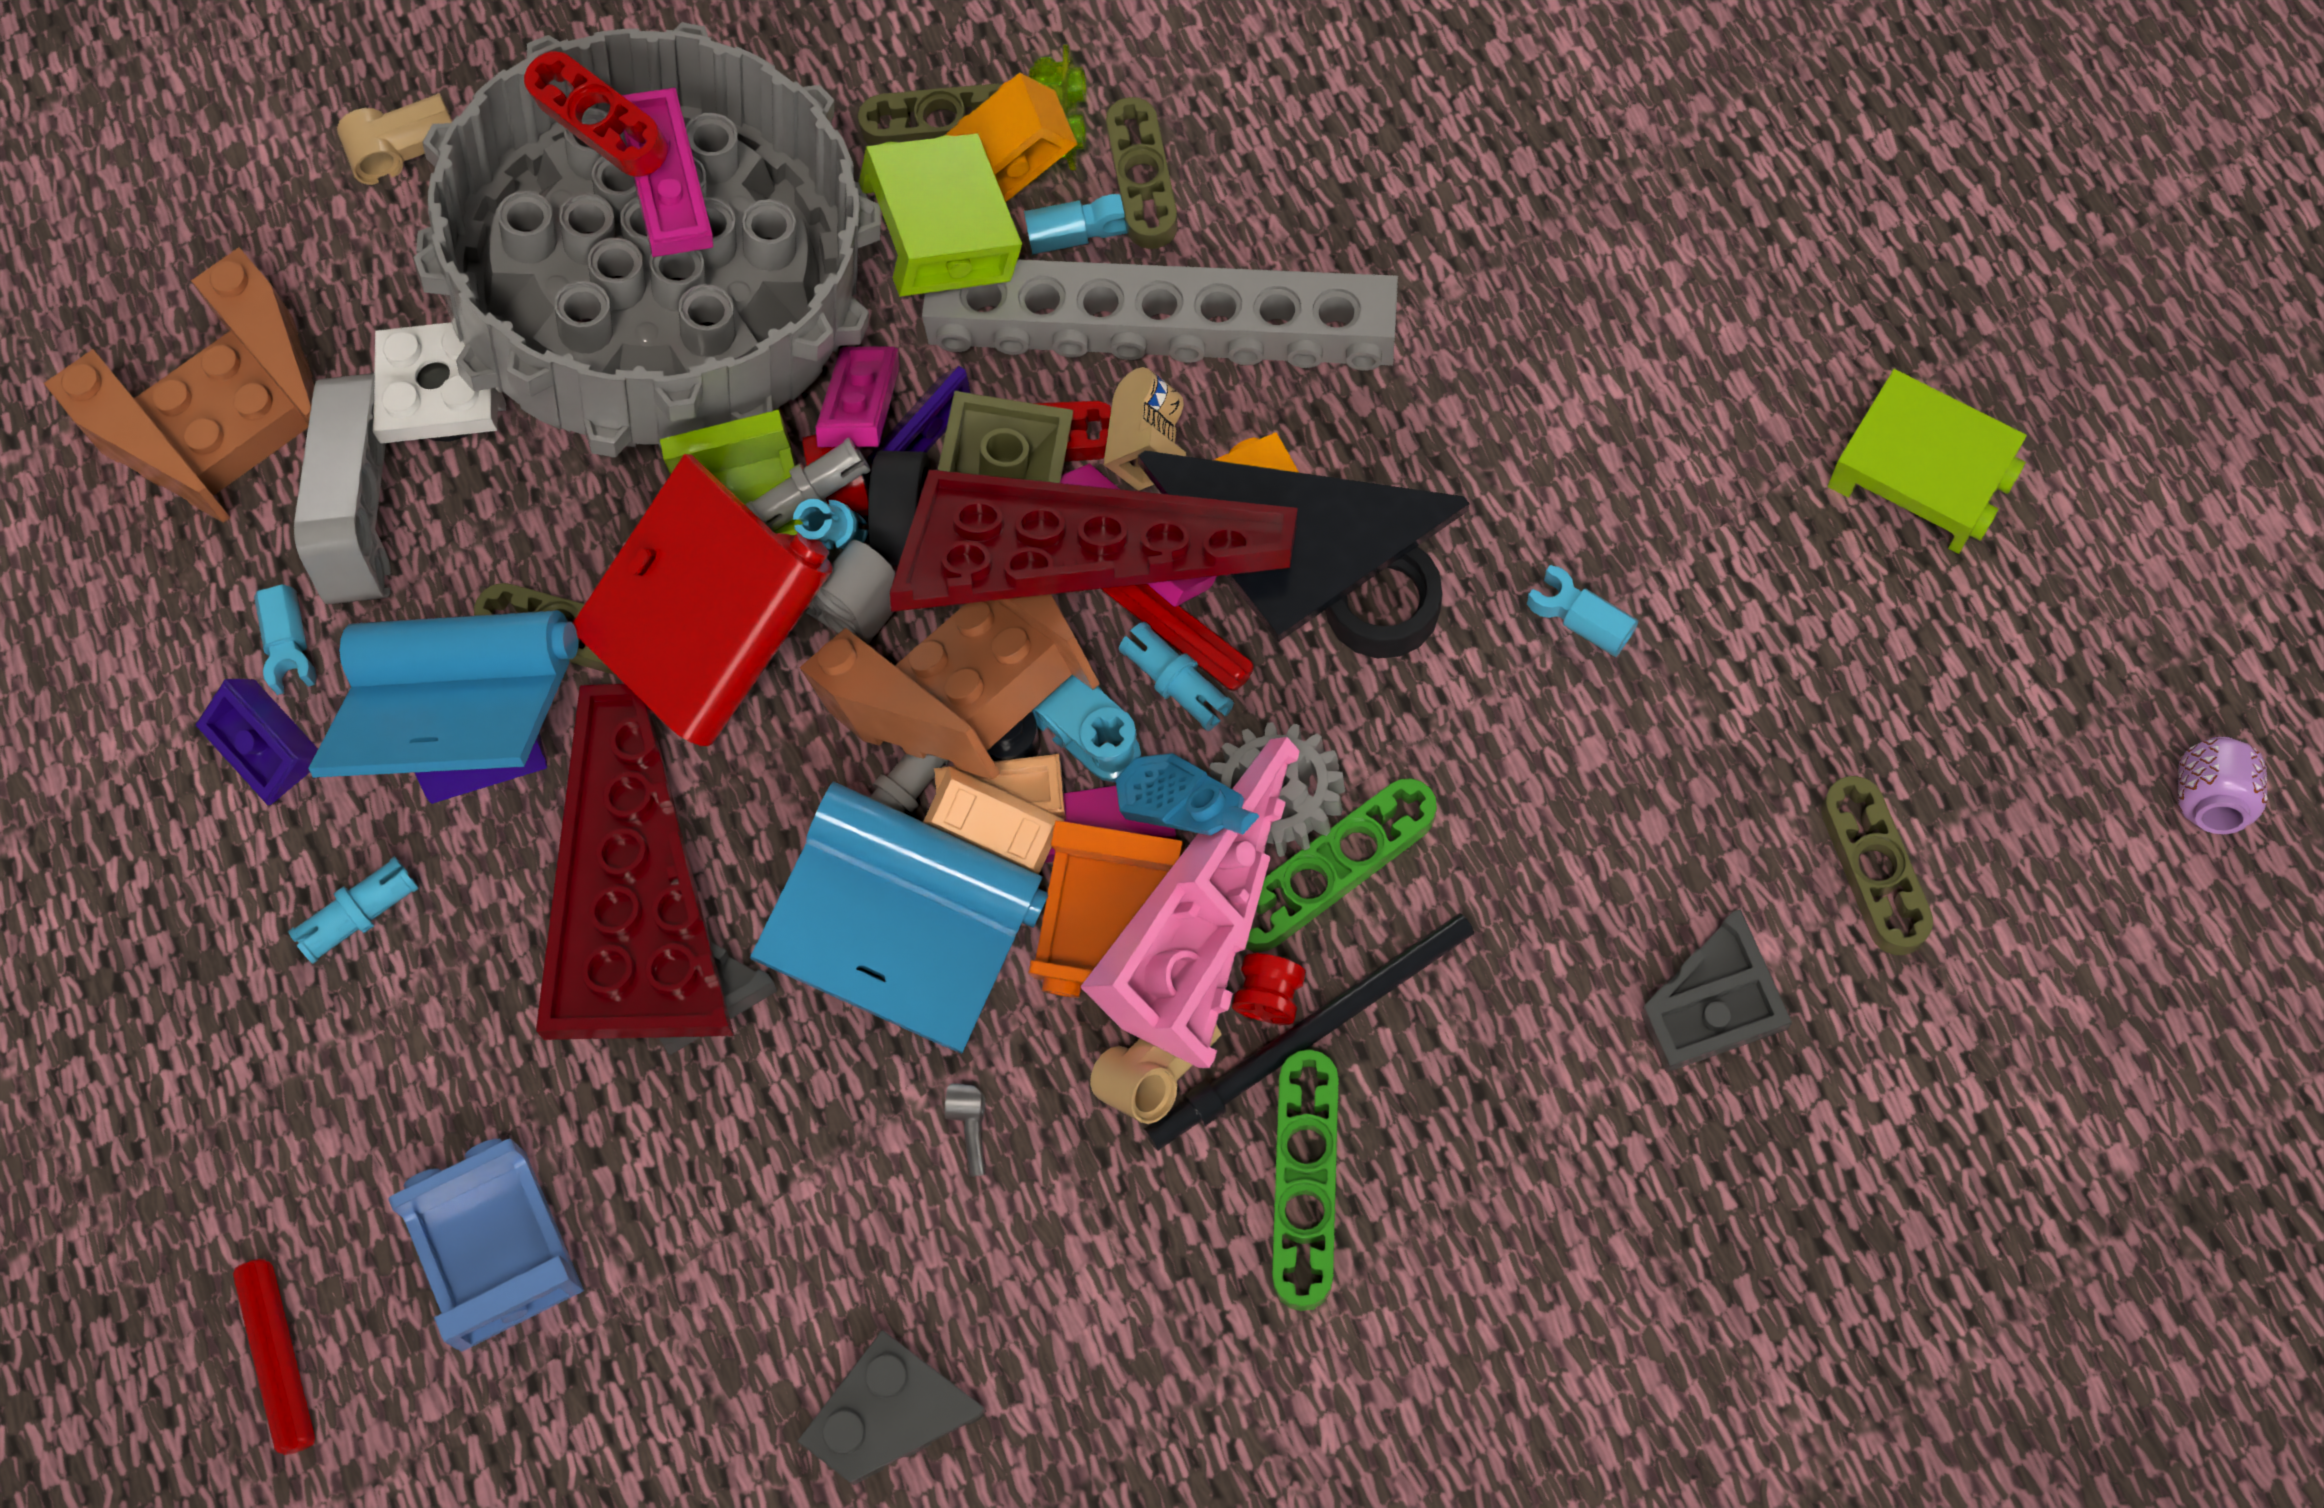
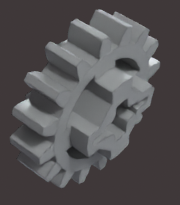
M1273 722L1267 723L1265 736L1256 738L1254 733L1248 728L1243 730L1244 745L1237 748L1232 744L1225 743L1222 746V751L1226 763H1211L1209 767L1211 778L1232 789L1270 739L1288 737L1299 749L1300 753L1296 762L1288 764L1279 799L1286 802L1281 819L1272 822L1267 843L1274 844L1278 857L1285 856L1287 842L1294 840L1304 851L1309 849L1308 833L1314 830L1319 834L1327 836L1331 832L1327 815L1339 816L1343 811L1339 794L1345 792L1343 772L1338 771L1339 764L1336 752L1334 750L1324 752L1322 736L1317 733L1306 741H1302L1300 726L1297 724H1293L1288 729L1286 735H1278ZM1312 774L1317 780V788L1313 797L1308 794V787L1310 786L1309 777Z

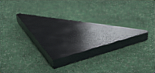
M1144 451L1138 455L1139 466L1161 494L1298 508L1297 527L1290 568L1225 575L1277 642L1283 640L1468 512L1470 504L1464 496L1152 451Z

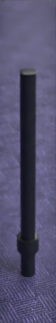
M1461 913L1457 914L1210 1084L1204 1079L1183 1093L1185 1101L1170 1110L1159 1121L1151 1123L1143 1129L1150 1143L1159 1151L1199 1122L1203 1127L1226 1113L1224 1105L1280 1068L1288 1057L1298 1051L1306 1050L1474 935L1471 924Z

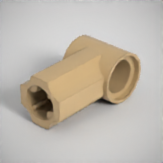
M439 93L385 114L373 108L354 110L346 114L339 121L337 132L354 177L363 184L374 185L379 183V177L390 174L391 178L397 176L404 166V161L425 154L423 140L432 124L452 123L453 121Z
M1217 1024L1215 1026L1210 1047L1222 1035ZM1139 1039L1130 1049L1116 1046L1105 1051L1093 1067L1090 1085L1093 1094L1099 1100L1141 1123L1150 1124L1166 1116L1172 1108L1177 1096V1081L1192 1064Z

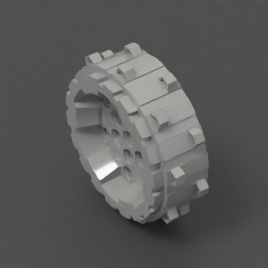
M681 22L674 30H666V32L619 29L595 32L593 36L571 41L567 39L560 42L547 35L527 43V59L507 71L505 69L500 71L472 96L473 100L460 117L456 116L452 123L432 124L423 140L425 157L435 167L434 173H431L428 189V214L431 227L418 231L417 254L413 258L423 291L425 293L444 295L453 329L459 341H463L465 344L456 360L459 376L473 391L495 388L499 393L503 391L518 403L522 410L538 420L560 430L562 428L569 432L573 431L586 435L592 454L616 457L626 446L636 447V444H659L661 448L659 439L774 411L788 400L796 399L821 374L823 365L827 362L832 352L837 351L839 346L860 345L869 325V311L853 297V295H856L858 248L880 240L881 209L878 203L869 200L867 195L862 192L859 182H854L853 162L839 131H835L831 125L834 117L835 100L820 84L802 87L796 81L793 83L776 70L774 65L759 56L737 46L733 48L711 41L705 26ZM552 51L563 52L621 95L676 88L712 235L715 236L713 237V248L652 257L648 237L644 236L647 233L633 176L622 172L542 111L526 89L524 84L525 71L536 57ZM554 79L549 83L560 89L567 98L572 92L565 81L561 83ZM607 103L592 105L585 111L582 123L596 124L602 121L607 116L610 105ZM622 133V134L620 135V137H621L622 140L624 141V137H623V133ZM613 276H623L620 279L611 278ZM673 278H685L684 280L680 281L670 280ZM580 319H592L589 322H576ZM704 322L715 323V325L701 326L699 324Z

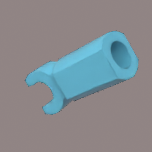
M1120 194L1102 196L1091 204L1082 206L1079 200L1024 211L1032 255L1089 244L1088 238L1098 236L1105 238L1127 234Z
M1550 565L1546 570L1544 581L1556 588L1559 594L1547 597L1539 591L1532 589L1528 595V607L1532 612L1542 617H1560L1564 620L1563 626L1612 656L1617 657L1635 632L1638 620L1588 589L1578 590L1574 587L1572 578L1565 570Z
M278 585L257 591L254 599L263 650L269 656L263 668L264 680L277 695L284 694L282 678L287 671L297 668L299 677L308 687L315 685L317 678L316 670L302 653L303 650H306L307 645L296 590L290 586Z

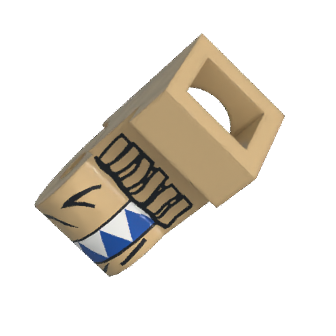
M1141 367L1131 371L1121 380L1115 390L1103 464L1138 491L1154 485L1138 464L1139 454L1144 451L1186 456V452L1175 444V424L1183 410V397L1148 368ZM1136 459L1135 466L1131 465L1129 461Z

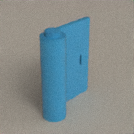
M559 610L348 624L343 630L340 639V659L351 688L308 768L312 777L524 767L567 670L570 659H573L577 654L578 637L574 624L568 622L564 614Z
M833 781L817 809L807 834L806 844L750 959L962 1054L1021 924L1023 923L1034 928L1047 900L1048 892L1038 888L1043 876ZM858 968L866 969V970H868V971H870V972H872V973H874V974H877V975L881 976V977L884 979V981H883L881 978H878V977H876V976H874V975H872V974H870V973H867V972H865V971H863V970H857V969H858Z

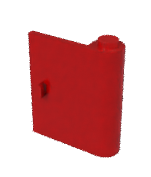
M684 454L573 621L577 630V637L678 736L699 746H710L717 739L832 573L833 567L827 559L829 551L819 540H809L798 532L795 536L774 533L692 454Z

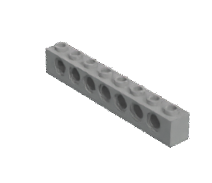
M1018 259L1011 282L925 293L922 319L928 344L938 345L940 348L950 352H963L970 347H993L1002 353L1010 355L1023 354L1028 349L1054 350L1057 354L1065 357H1080L1086 354V352L1112 353L1114 356L1125 360L1140 359L1145 354L1170 355L1173 359L1186 363L1200 361L1203 357L1229 358L1232 362L1240 365H1254L1262 360L1288 361L1293 366L1300 368H1311L1318 366L1321 362L1347 363L1353 369L1367 371L1376 369L1380 365H1393L1398 276ZM986 306L996 307L993 310L987 312L977 311L980 308ZM1041 309L1054 310L1048 314H1035V312ZM1100 311L1112 312V314L1105 317L1092 316ZM1156 314L1170 315V317L1162 320L1150 318ZM1216 316L1229 318L1224 322H1212L1209 320ZM1272 319H1283L1288 321L1287 323L1281 325H1273L1268 323V321ZM1333 321H1339L1347 325L1335 328L1330 327L1326 324Z

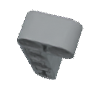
M374 373L318 379L315 382L294 520V537L300 560L320 598L328 605L388 598L390 595V587L384 588L385 575H391L390 563L385 548L375 530L386 443L380 444L373 433Z
M851 540L843 550L836 548L835 545H833L834 550H828L829 555L827 559L833 567L832 573L808 606L809 609L806 613L838 634L847 628L866 644H869L894 613L891 612L890 590L895 572L891 565L874 549L861 541Z

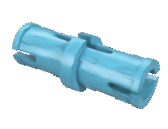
M807 499L796 507L793 514V520L803 522V525H795V530L804 538L819 540L828 550H834L833 545H836V548L844 549L851 540H858L864 543L868 535L867 529L864 530L859 527V525L867 524L863 516L852 511L848 505L837 500H829V504H827V502L819 499Z
M1141 622L1130 630L1147 646L1146 651L1127 636L1123 638L1119 651L1156 682L1154 688L1162 697L1168 699L1172 696L1201 724L1203 729L1210 731L1221 721L1205 707V701L1210 703L1224 716L1230 713L1234 704L1233 700L1226 697L1196 671L1198 664L1188 654L1179 655L1151 629L1147 622Z
M394 856L387 864L350 890L343 886L334 892L336 900L296 928L290 929L288 933L294 942L297 941L299 943L297 947L304 956L314 964L318 961V958L356 931L360 930L363 933L369 931L374 927L373 919L411 892L417 891L419 887L408 876L407 870Z

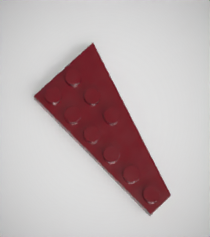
M929 470L890 590L891 612L1290 568L1297 527L1298 508Z
M625 684L580 685L536 1032L543 1040L734 1036L650 708Z

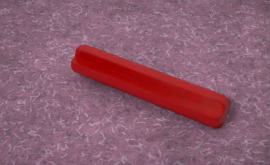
M1148 584L1101 589L1103 593L1139 621L1147 622L1156 634L1179 652L1188 654L1197 662L1202 670L1228 690H1238L1250 678L1254 664L1249 658L1180 605L1173 607Z
M256 1259L237 1266L234 1269L233 1278L274 1450L277 1453L289 1455L311 1447L314 1444L315 1435L274 1267L265 1259Z

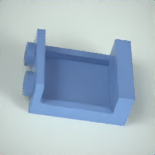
M491 1139L477 1144L465 1153V1160L443 1171L441 1169H429L420 1172L404 1183V1190L388 1198L392 1210L400 1215L406 1223L441 1311V1314L434 1317L443 1342L461 1352L584 1291L526 1152L512 1139L504 1141L501 1139Z

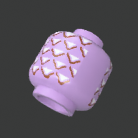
M2215 737L2190 747L2181 756L2178 766V805L2183 816L2204 831L2225 835L2243 830L2264 813L2267 803V766L2261 753L2251 745L2229 737Z

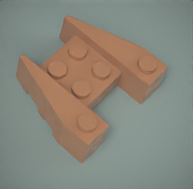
M240 247L191 280L211 310L229 332L140 395L133 398L94 349L44 383L72 420L103 455L117 463L121 462L140 473L147 480L158 486L161 485L186 499L189 504L223 523L231 517L214 498V495L308 428L314 391L313 376L308 361L304 356L294 318L270 282Z
M1052 594L966 603L895 666L849 629L845 628L799 667L826 709L862 741L878 746L883 741L901 746L906 754L922 759L929 754L950 760L956 769L989 779H994L1000 772L987 750L1071 675L1075 676L1092 690L1100 684Z

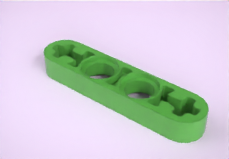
M1400 779L1391 783L1330 828L1331 832L1327 836L1321 835L1310 843L1309 849L1305 851L1302 849L1268 874L1264 879L1256 912L1263 914L1277 904L1276 895L1271 891L1279 888L1286 905L1297 913L1289 916L1285 905L1282 906L1270 917L1271 931L1264 933L1258 927L1250 930L1245 949L1253 952H1265L1277 947L1425 836L1433 826L1437 810L1436 797L1431 788L1415 779ZM1402 798L1407 804L1413 803L1416 800L1421 802L1418 814L1419 820L1414 821L1407 815L1391 825L1390 835L1396 838L1391 842L1388 840L1383 827L1371 818L1375 814L1378 815L1383 825L1395 816L1397 799ZM1352 833H1363L1374 840L1377 850L1370 859L1356 862L1348 859L1340 849L1341 842ZM1312 869L1321 873L1327 881V888L1323 894L1314 899H1305L1294 893L1290 883L1298 872Z
M1314 1050L1298 1051L1288 1057L1282 1065L1279 1076L1272 1280L1274 1292L1279 1300L1290 1309L1299 1311L1313 1310L1325 1302L1331 1292L1334 1266L1338 1074L1337 1068L1331 1059L1323 1053ZM1303 1067L1316 1068L1317 1078L1327 1080L1328 1082L1327 1085L1317 1086L1314 1113L1327 1110L1329 1113L1328 1119L1311 1114L1287 1117L1288 1109L1301 1112V1086L1290 1084V1079L1300 1078L1303 1073ZM1302 1130H1311L1318 1133L1326 1144V1150L1321 1159L1309 1164L1300 1163L1293 1159L1288 1152L1287 1146L1290 1138L1295 1133ZM1309 1195L1320 1201L1324 1209V1217L1319 1225L1312 1229L1302 1230L1290 1224L1286 1218L1285 1210L1290 1200L1296 1196ZM1284 1239L1300 1244L1325 1241L1324 1251L1310 1247V1271L1315 1275H1322V1283L1311 1284L1309 1295H1296L1294 1283L1283 1281L1284 1274L1295 1272L1297 1262V1246L1283 1249Z

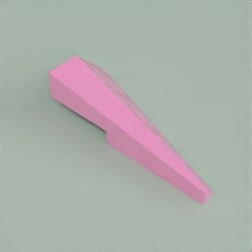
M1288 737L1270 739L1232 788V790L1240 793L1244 798L1242 809L1258 814L1259 818L1243 835L1225 828L1211 836L1198 833L1081 985V988L1122 1030L1198 1068H1210L1215 1060L1217 1050L1210 1047L1219 1013L1228 1011L1233 993L1227 991L1226 987L1235 954L1245 950L1271 858L1264 853L1272 822L1282 818L1286 803L1279 799L1287 767L1288 764L1298 760L1300 753L1299 749Z

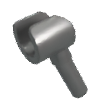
M952 1083L948 1085L946 1092L945 1118L965 1121L964 1134L969 1176L986 1175L981 1139V1123L984 1119L986 1106L985 1097L975 1086Z

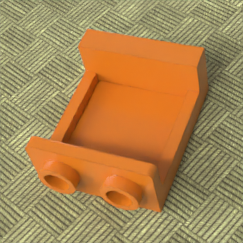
M1055 820L1051 846L1055 850V856L1048 888V897L1045 904L1035 961L1030 960L1028 974L1034 979L1043 980L1041 991L1059 996L1080 998L1081 985L1186 850L1183 841Z

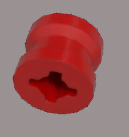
M1260 953L1244 956L1241 972L1245 977L1243 988L1234 994L1232 1009L1246 1018L1276 1025H1290L1294 1023L1297 1006L1293 1002L1295 990L1303 987L1306 970L1297 963L1278 956Z

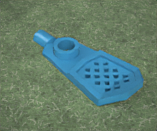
M1173 753L1136 757L1115 779L1119 811L1127 820L1211 836L1224 828L1243 835L1259 818L1258 814L1242 809L1244 798L1240 793L1209 777L1205 771Z

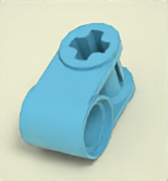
M1073 675L1031 711L1040 730L1044 731L1048 728L1056 735L1052 739L1053 742L1067 749L1091 773L1104 781L1116 782L1115 779L1136 757L1142 756L1139 743L1136 740L1135 724L1130 715L1104 694L1099 686L1092 690Z

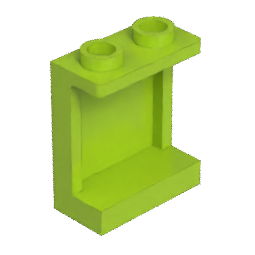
M978 133L960 136L944 135L934 139L899 143L885 142L880 145L866 146L859 185L863 193H875L897 251L898 257L892 278L899 297L1011 282L1022 242Z
M1893 369L1840 456L1827 487L1849 498L1855 487L1859 485L1951 532L1954 538L1948 549L1960 554L1969 536L1981 541L1995 518L1999 508L1989 504L1996 490L1998 489L2009 494L2019 477L2026 461L2016 457L2027 435Z
M779 409L659 439L663 459L670 474L684 454H692L744 505L756 500L791 477L789 470L796 466L790 438ZM792 520L774 533L795 536L797 531L794 526L803 525V522Z

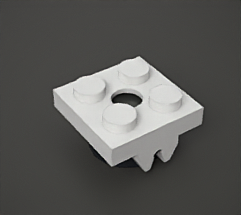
M451 322L375 331L373 433L380 444L427 438L432 441L450 442L467 437L472 433L497 431V411L506 410L502 392L499 393L495 388L473 391L459 376L456 360L465 344L463 341H459Z

